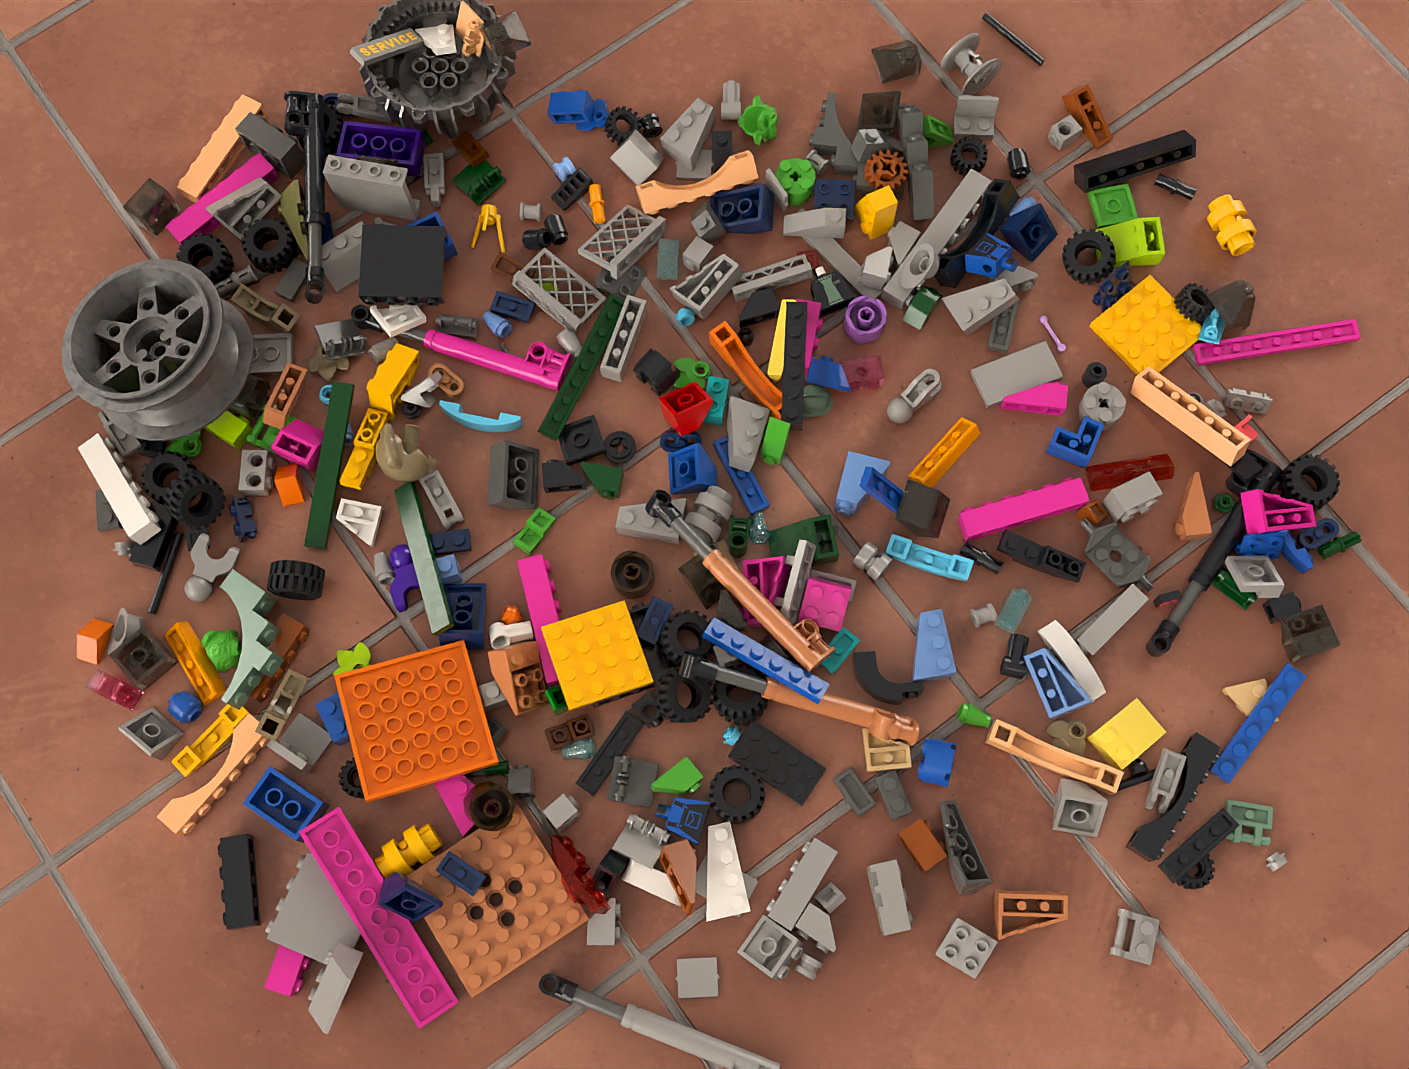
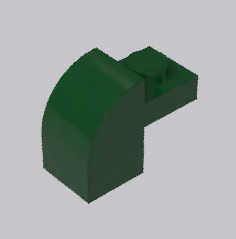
M922 286L912 300L903 321L921 330L927 323L933 309L940 303L943 295L939 294L934 288Z

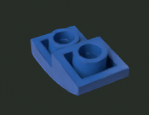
M1288 531L1281 554L1296 570L1302 574L1306 573L1314 567L1312 556L1307 553L1305 548L1296 549V541L1293 536H1290Z

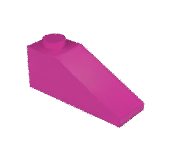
M1060 382L1045 383L1006 396L1000 404V409L1062 416L1067 407L1068 385H1062Z

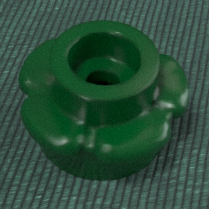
M1228 493L1217 494L1214 498V508L1220 513H1228L1234 508L1235 500Z

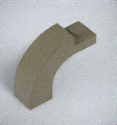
M242 283L229 300L247 312L246 314L254 320L282 333L289 332L300 314L284 303L280 305L274 304Z
M290 668L288 669L274 698L255 730L256 733L273 741L277 740L309 677Z

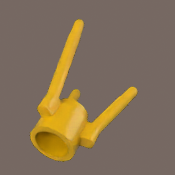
M486 204L482 206L471 248H474L481 226L482 230L486 231L487 225L491 226L496 222L501 252L505 253L500 223L501 215L497 214V207L494 205Z

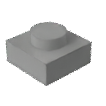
M1212 399L1204 404L1205 407L1222 419L1227 416V413L1224 411L1225 407L1219 401Z
M831 882L814 897L829 914L846 900L844 894Z

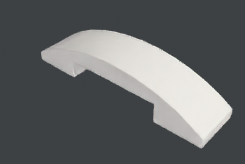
M1056 620L1037 631L1049 650L1052 649L1066 670L1093 700L1106 693L1087 657L1069 633Z

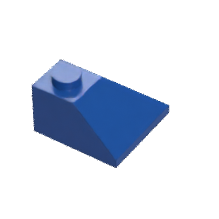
M699 443L668 454L670 494L706 492L709 486H717L716 466Z

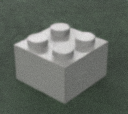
M1149 471L1112 489L1102 503L1113 522L1122 521L1125 523L1133 519L1136 513L1144 514L1153 509L1152 506L1158 503L1157 499L1163 493Z

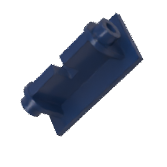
M233 496L232 504H229V512L231 517L234 516L236 523L233 524L234 534L239 536L241 543L245 536L248 539L255 538L257 529L254 518L246 519V517L253 516L250 500L247 497H242L237 501L236 496Z

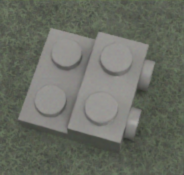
M1227 556L1225 564L1240 592H1255L1258 598H1279L1284 589V582L1268 556Z
M763 914L737 953L778 982L779 979L783 980L787 977L790 971L788 966L792 960L796 961L802 955L803 949L801 947L803 943Z

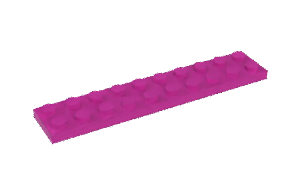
M341 808L334 809L299 831L419 1029L459 1003L410 921L378 905L384 879Z

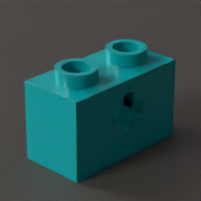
M709 376L706 393L713 399V404L703 423L717 426L723 425L730 389L729 379Z

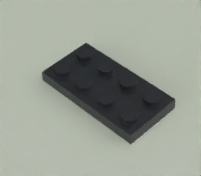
M756 721L750 722L728 755L729 758L738 764L754 770V773L758 774L763 781L800 806L804 804L826 770L825 767Z

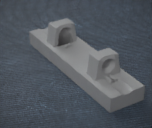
M799 539L795 556L787 555L785 564L792 566L785 597H776L774 603L775 606L781 608V613L793 626L797 623L816 550V545Z

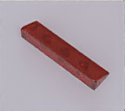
M1168 454L1086 466L1085 470L1091 491L1116 488L1149 471L1155 481L1172 479L1175 467Z

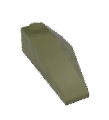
M294 180L280 194L282 197L280 198L281 203L278 204V210L280 215L284 216L308 262V228L304 225V191L299 180Z

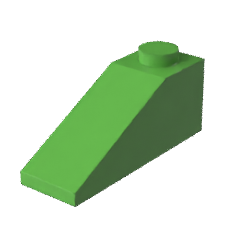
M771 416L761 449V458L769 465H780L789 445L791 424Z

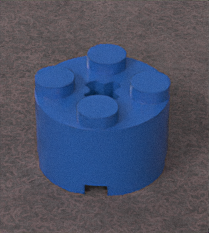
M934 738L924 740L922 757H925V761H920L918 768V778L921 779V782L948 787L957 743Z

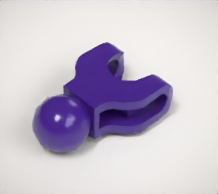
M406 544L397 545L389 555L390 563L395 568L396 575L390 587V594L399 613L408 609V593L413 589L420 588L409 545Z

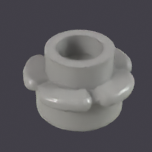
M117 542L113 551H118V555H129L133 542Z
M1275 852L1266 860L1269 863L1266 867L1269 866L1274 872L1286 864L1288 861L1284 857L1285 853L1280 855L1278 852Z

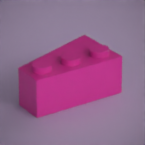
M797 299L796 302H807L805 375H808L811 360L815 358L812 356L813 350H817L819 343L816 333L817 331L821 332L823 319H819L821 303Z
M1260 489L1240 493L1247 535L1281 530H1300L1316 526L1313 505L1294 499H1285L1280 497V495L1268 494Z
M779 556L743 561V575L774 605L776 597L782 598L790 565L785 564L786 557ZM744 607L745 624L752 629L764 628Z

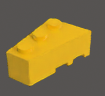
M889 185L867 194L854 206V210L861 222V229L864 234L868 235L870 240L888 233L893 226L898 201Z
M398 343L395 344L392 350L388 351L386 360L378 366L376 375L367 384L370 409L386 412L389 415L388 419L394 420L396 416L394 409L397 403H402L400 396L405 386H410L420 365L419 351Z

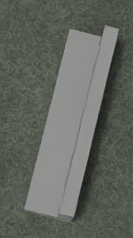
M803 254L744 273L737 282L743 281L745 283L737 286L734 285L731 289L735 302L750 298L752 293L761 288L776 290L812 278V268L810 262L807 261L806 255ZM803 261L802 265L793 267L795 263ZM777 269H782V270H783V271L774 273V271L777 270ZM758 275H763V276H765V277H762V278H759V279L754 280L755 277L758 276Z

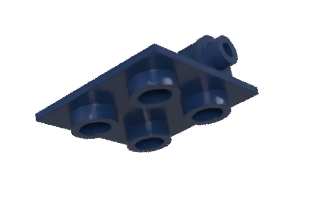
M815 179L814 210L821 208L846 209V220H854L855 180Z
M1126 261L1099 286V292L1093 296L1092 302L1096 306L1101 305L1102 313L1111 308L1113 304L1132 289L1129 261Z

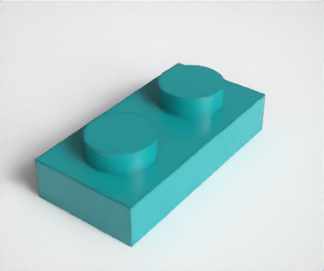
M843 627L828 645L830 648L834 646L836 648L835 652L821 666L834 675L858 645L860 639Z

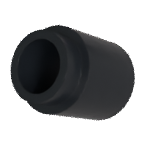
M1015 148L1009 151L1007 161L1011 177L1018 180L1026 178L1030 173L1027 153L1022 148Z
M557 214L548 215L543 224L545 229L551 232L553 245L565 243L568 240V232L562 216Z
M545 228L526 230L522 237V242L528 250L547 248L553 241L551 232Z
M1099 362L1089 364L1082 375L1083 384L1090 388L1103 382L1107 376L1106 367Z

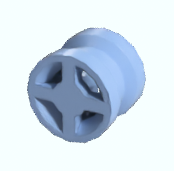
M566 156L562 158L560 163L552 165L556 175L562 182L566 181L567 177L576 171L574 165Z

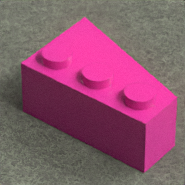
M464 774L434 783L462 836L466 838L476 830L477 826L467 818L463 799L475 784ZM489 803V804L487 805V806H488L487 810H490V809H491V807H490V804H491V803Z

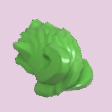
M755 96L753 105H749L737 122L738 126L742 127V130L747 135L752 136L755 144L759 146L762 139L764 142H767L777 137L776 125L778 123L776 107L769 106L766 103L763 104L760 96Z
M229 629L226 631L210 630L203 636L200 642L206 647L207 655L213 662L216 670L224 673L229 668L238 665L242 644L237 631Z

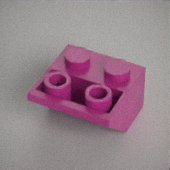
M296 419L280 430L271 449L277 456L314 472L319 463L324 431Z

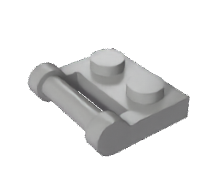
M1119 908L1117 915L1119 916L1115 941L1113 947L1110 948L1109 954L1145 965H1151L1160 920ZM1128 919L1134 920L1128 951H1124L1122 949Z

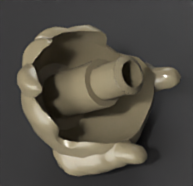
M386 423L380 429V439L376 444L377 462L383 473L394 481H416L425 477L428 473H433L437 468L435 458L432 459L430 455L428 458L419 449L420 444L417 442L420 428L417 425H404L402 440L395 434L391 424Z

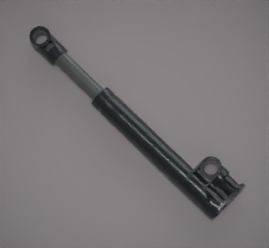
M287 91L284 93V100L287 102L284 130L289 135L304 137V225L308 228V267L305 269V298L309 303L318 304L323 300L325 293L324 268H322V229L325 227V176L323 174L325 167V99L317 93ZM311 289H316V290H318L320 293H319V294H314V293H312L310 290H311Z
M1246 450L1263 467L1261 474L1246 484L1242 480V484L1237 483L1234 477H1239L1233 471L1226 479L1227 489L1240 497V499L1188 578L1190 584L1183 593L1182 598L1178 601L1167 620L1161 622L1152 638L1147 642L1146 650L1151 656L1160 657L1171 648V644L1180 632L1179 626L1202 591L1208 590L1211 582H1213L1224 565L1227 556L1231 554L1245 532L1246 524L1240 493L1260 489L1269 494L1282 474V469L1277 464L1253 450ZM1154 642H1160L1163 650L1157 649Z

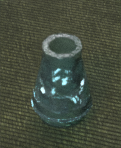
M761 512L752 514L749 534L752 542L758 545L767 543L770 537V531L764 514Z
M585 737L562 747L564 760L590 759L591 756L596 754L592 738L587 739Z

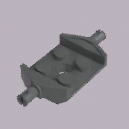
M1087 518L1080 523L1089 532V538L1083 553L1118 588L1140 583L1149 592L1155 587L1144 575L1151 557H1146L1116 528L1118 525L1116 522L1098 528ZM1111 552H1117L1120 555L1121 559L1119 562L1111 560Z

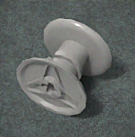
M978 33L966 35L955 43L945 54L940 65L943 71H950L960 67L961 73L968 76L962 89L964 95H974L986 87L996 77L1003 64L1002 60L997 58L983 63L981 61L982 57L974 53L980 42Z

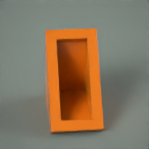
M291 464L277 467L274 481L283 506L288 507L305 503L299 465Z
M94 618L77 633V659L99 665L114 624Z

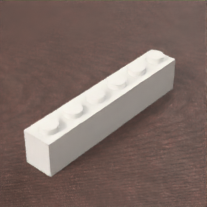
M97 433L78 447L128 537L141 545L161 530L157 523L159 518L153 511H150L149 501L144 496H141L140 491L142 490L131 479L133 474L123 465V457L114 450L116 447L114 442L109 437L104 438Z

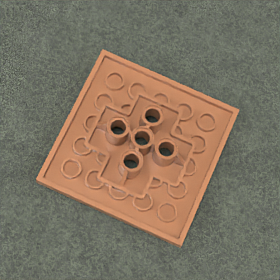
M518 804L515 805L512 820L503 829L486 831L479 828L406 876L443 902L442 907L425 916L424 919L471 998L476 997L589 920V917ZM448 851H450L483 875H489L491 882L487 887L481 886L473 897L438 873L436 869ZM515 881H520L522 889L519 893L514 894L511 891V885ZM495 894H500L503 898L502 903L495 907L492 904V898ZM480 906L483 909V915L480 919H475L473 917V910ZM508 913L514 915V922L510 926L504 924V916Z

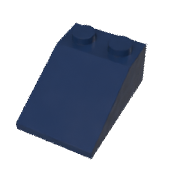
M765 184L721 192L711 196L710 206L726 233L758 234L772 231L775 194Z
M486 583L443 584L454 626L439 634L440 646L464 640L467 650L485 649Z

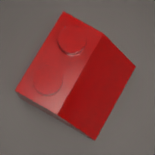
M694 381L660 397L659 402L664 418L682 437L700 428L713 404V399Z

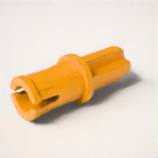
M593 184L589 186L591 198L589 205L592 208L594 222L601 224L605 222V201L602 199L601 185Z

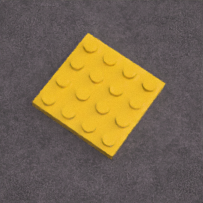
M1151 275L1141 281L1089 325L1136 375L1140 374L1148 366L1158 373L1162 372L1199 341L1198 337L1202 329L1198 322L1195 320L1193 322L1190 321L1189 317L1185 319V315L1179 313L1180 309H1176L1175 306L1177 304H1174L1175 299Z
M625 600L541 627L569 711L653 683Z

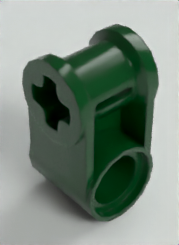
M730 516L728 550L731 556L741 558L747 553L752 517L741 519ZM741 543L742 546H735L734 544Z

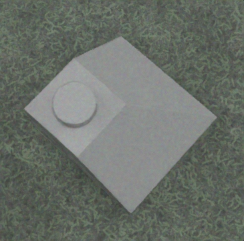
M1061 778L1055 797L1052 830L1097 837L1108 804L1107 799L1084 782Z

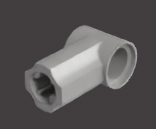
M733 80L723 83L721 120H739L738 118L741 116V102H739L740 83Z

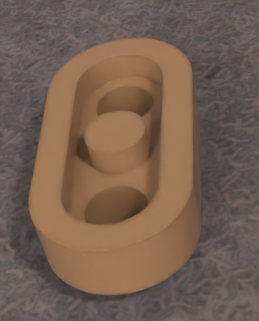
M434 364L430 367L428 376L436 371L443 374V377L437 384L439 385L438 388L447 396L458 398L464 393L465 385L462 379L443 364ZM457 386L458 389L456 391H452V387Z

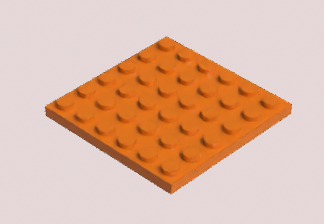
M464 640L334 675L366 803L499 764Z

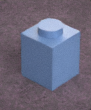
M454 554L436 559L442 584H451L463 580L458 560Z

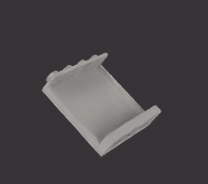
M328 155L323 174L341 208L412 221L418 220L422 203L421 200L412 199L405 183L408 173L407 168Z
M308 852L306 856L302 855L296 866L299 868V872L296 877L292 876L286 887L289 890L286 899H280L276 907V911H279L275 920H270L265 930L266 933H269L266 939L323 963L328 951H334L337 943L354 949L361 933L312 853Z

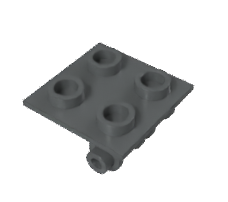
M609 256L607 262L610 263L614 256ZM634 263L616 280L611 277L609 270L602 267L594 282L597 284L596 288L599 291L603 292L605 289L625 301L627 295L633 296L647 271Z
M353 319L314 325L329 361L368 353L364 345L367 344V337L359 334Z
M615 756L607 800L651 808L653 797L651 785L656 780L658 764L634 760L626 756Z

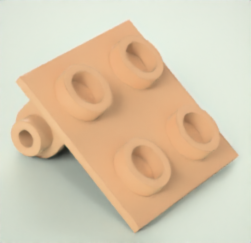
M461 1L455 33L464 42L462 47L463 55L468 57L475 53L480 58L488 26L464 1Z

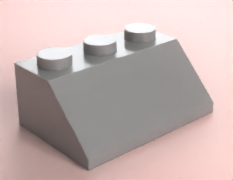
M362 221L322 245V268H324V275L337 293L359 280L362 225H364Z
M337 943L334 951H328L323 962L327 964L326 969L321 968L316 982H319V986H313L308 997L312 1001L308 1011L325 1034L329 1033L363 955V952Z

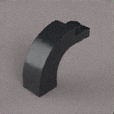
M875 651L853 653L852 663L855 677L863 690L874 699L887 704L901 705L903 702L902 696H905L906 699H914L923 693V682L896 684L886 680L877 668Z

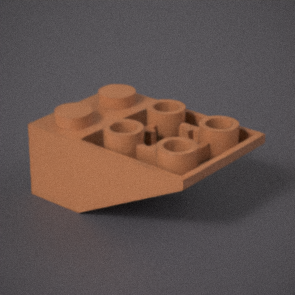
M537 641L518 642L488 651L492 675L515 715L549 705L545 694L546 686Z

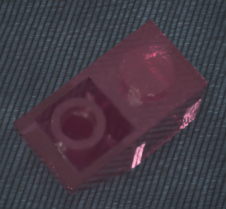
M99 668L87 685V688L131 711H133L144 693Z

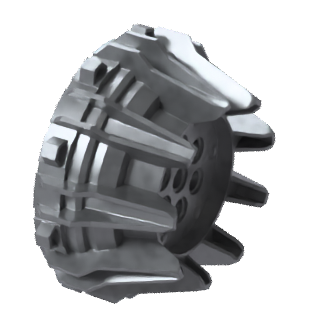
M394 0V2L387 6L381 5L377 9L378 17L369 22V30L361 38L363 43L408 28L415 32V29L453 24L457 53L436 55L423 42L421 47L366 66L361 65L359 71L368 96H372L376 102L383 101L386 103L384 109L388 119H398L404 128L420 129L422 133L427 129L428 120H432L435 122L438 134L442 133L449 139L457 138L460 135L459 117L474 115L481 124H486L492 117L496 105L503 102L501 95L508 79L516 74L514 60L517 59L516 50L513 44L507 42L512 35L504 16L496 15L494 5L483 3L482 0ZM461 1H464L488 26L480 58L475 53L468 57L463 55L462 47L464 42L455 33Z

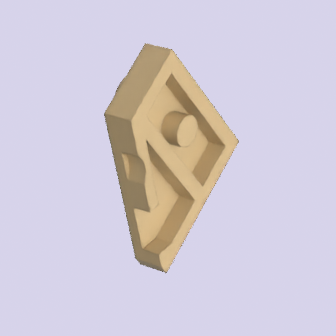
M1261 679L1225 687L1222 691L1237 704L1236 707L1242 713L1248 716L1268 689L1266 680Z
M862 729L867 772L912 767L908 744L900 741L897 742L891 738L890 740L880 739L873 736L868 729Z

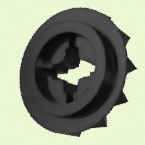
M613 432L604 440L607 451L604 454L608 460L616 464L626 463V461L633 458L636 452L635 440L627 432ZM621 440H622L623 448H626V449H625V450H621L620 453H619V455H618V454H617V449L614 448V447H615V446H616V447L619 446V443H620Z

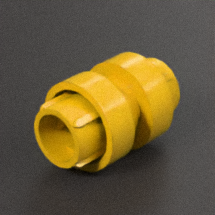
M1229 194L1213 200L1208 206L1211 213L1208 215L1207 220L1213 231H1220L1216 239L1221 249L1230 250L1233 256H1238L1251 250L1255 246L1253 237L1257 231L1250 219H1244L1247 211L1242 201L1233 200Z
M430 823L420 829L414 824L403 831L404 840L398 843L393 838L381 846L383 854L375 859V863L385 878L395 872L408 876L415 871L413 865L419 861L424 865L436 857L434 851L443 846V843Z

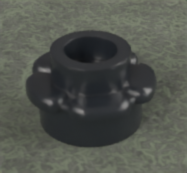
M405 402L401 410L406 418L416 419L422 412V406Z

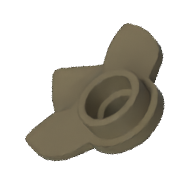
M322 345L319 346L317 354L308 363L309 373L319 371L321 377L328 382L331 381L337 369L349 370L347 357L329 361L327 355L323 354L325 351Z
M1077 719L1069 722L1058 720L1047 727L1046 732L1054 737L1052 746L1081 757L1084 755L1087 748L1084 739L1087 735V727L1084 722ZM1074 726L1078 728L1076 735L1072 732Z

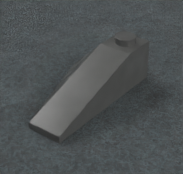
M956 800L941 801L939 804L950 873L954 886L960 896L973 895L993 883Z

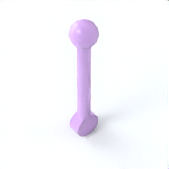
M1041 316L1039 321L1045 325L1058 346L1057 351L1060 353L1064 352L1066 346L1060 343L1048 324L1047 317Z

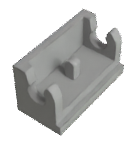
M717 645L713 647L714 657L718 666L728 668L733 665L736 668L740 664L739 661L733 664L729 663L738 658Z

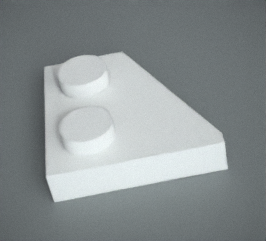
M441 24L436 27L415 29L416 34L424 40V45L431 48L432 52L436 55L457 53L453 24Z
M376 305L370 306V313L390 338L426 323V316L417 305H389V308L377 309Z
M341 498L336 519L365 543L373 547L384 508Z

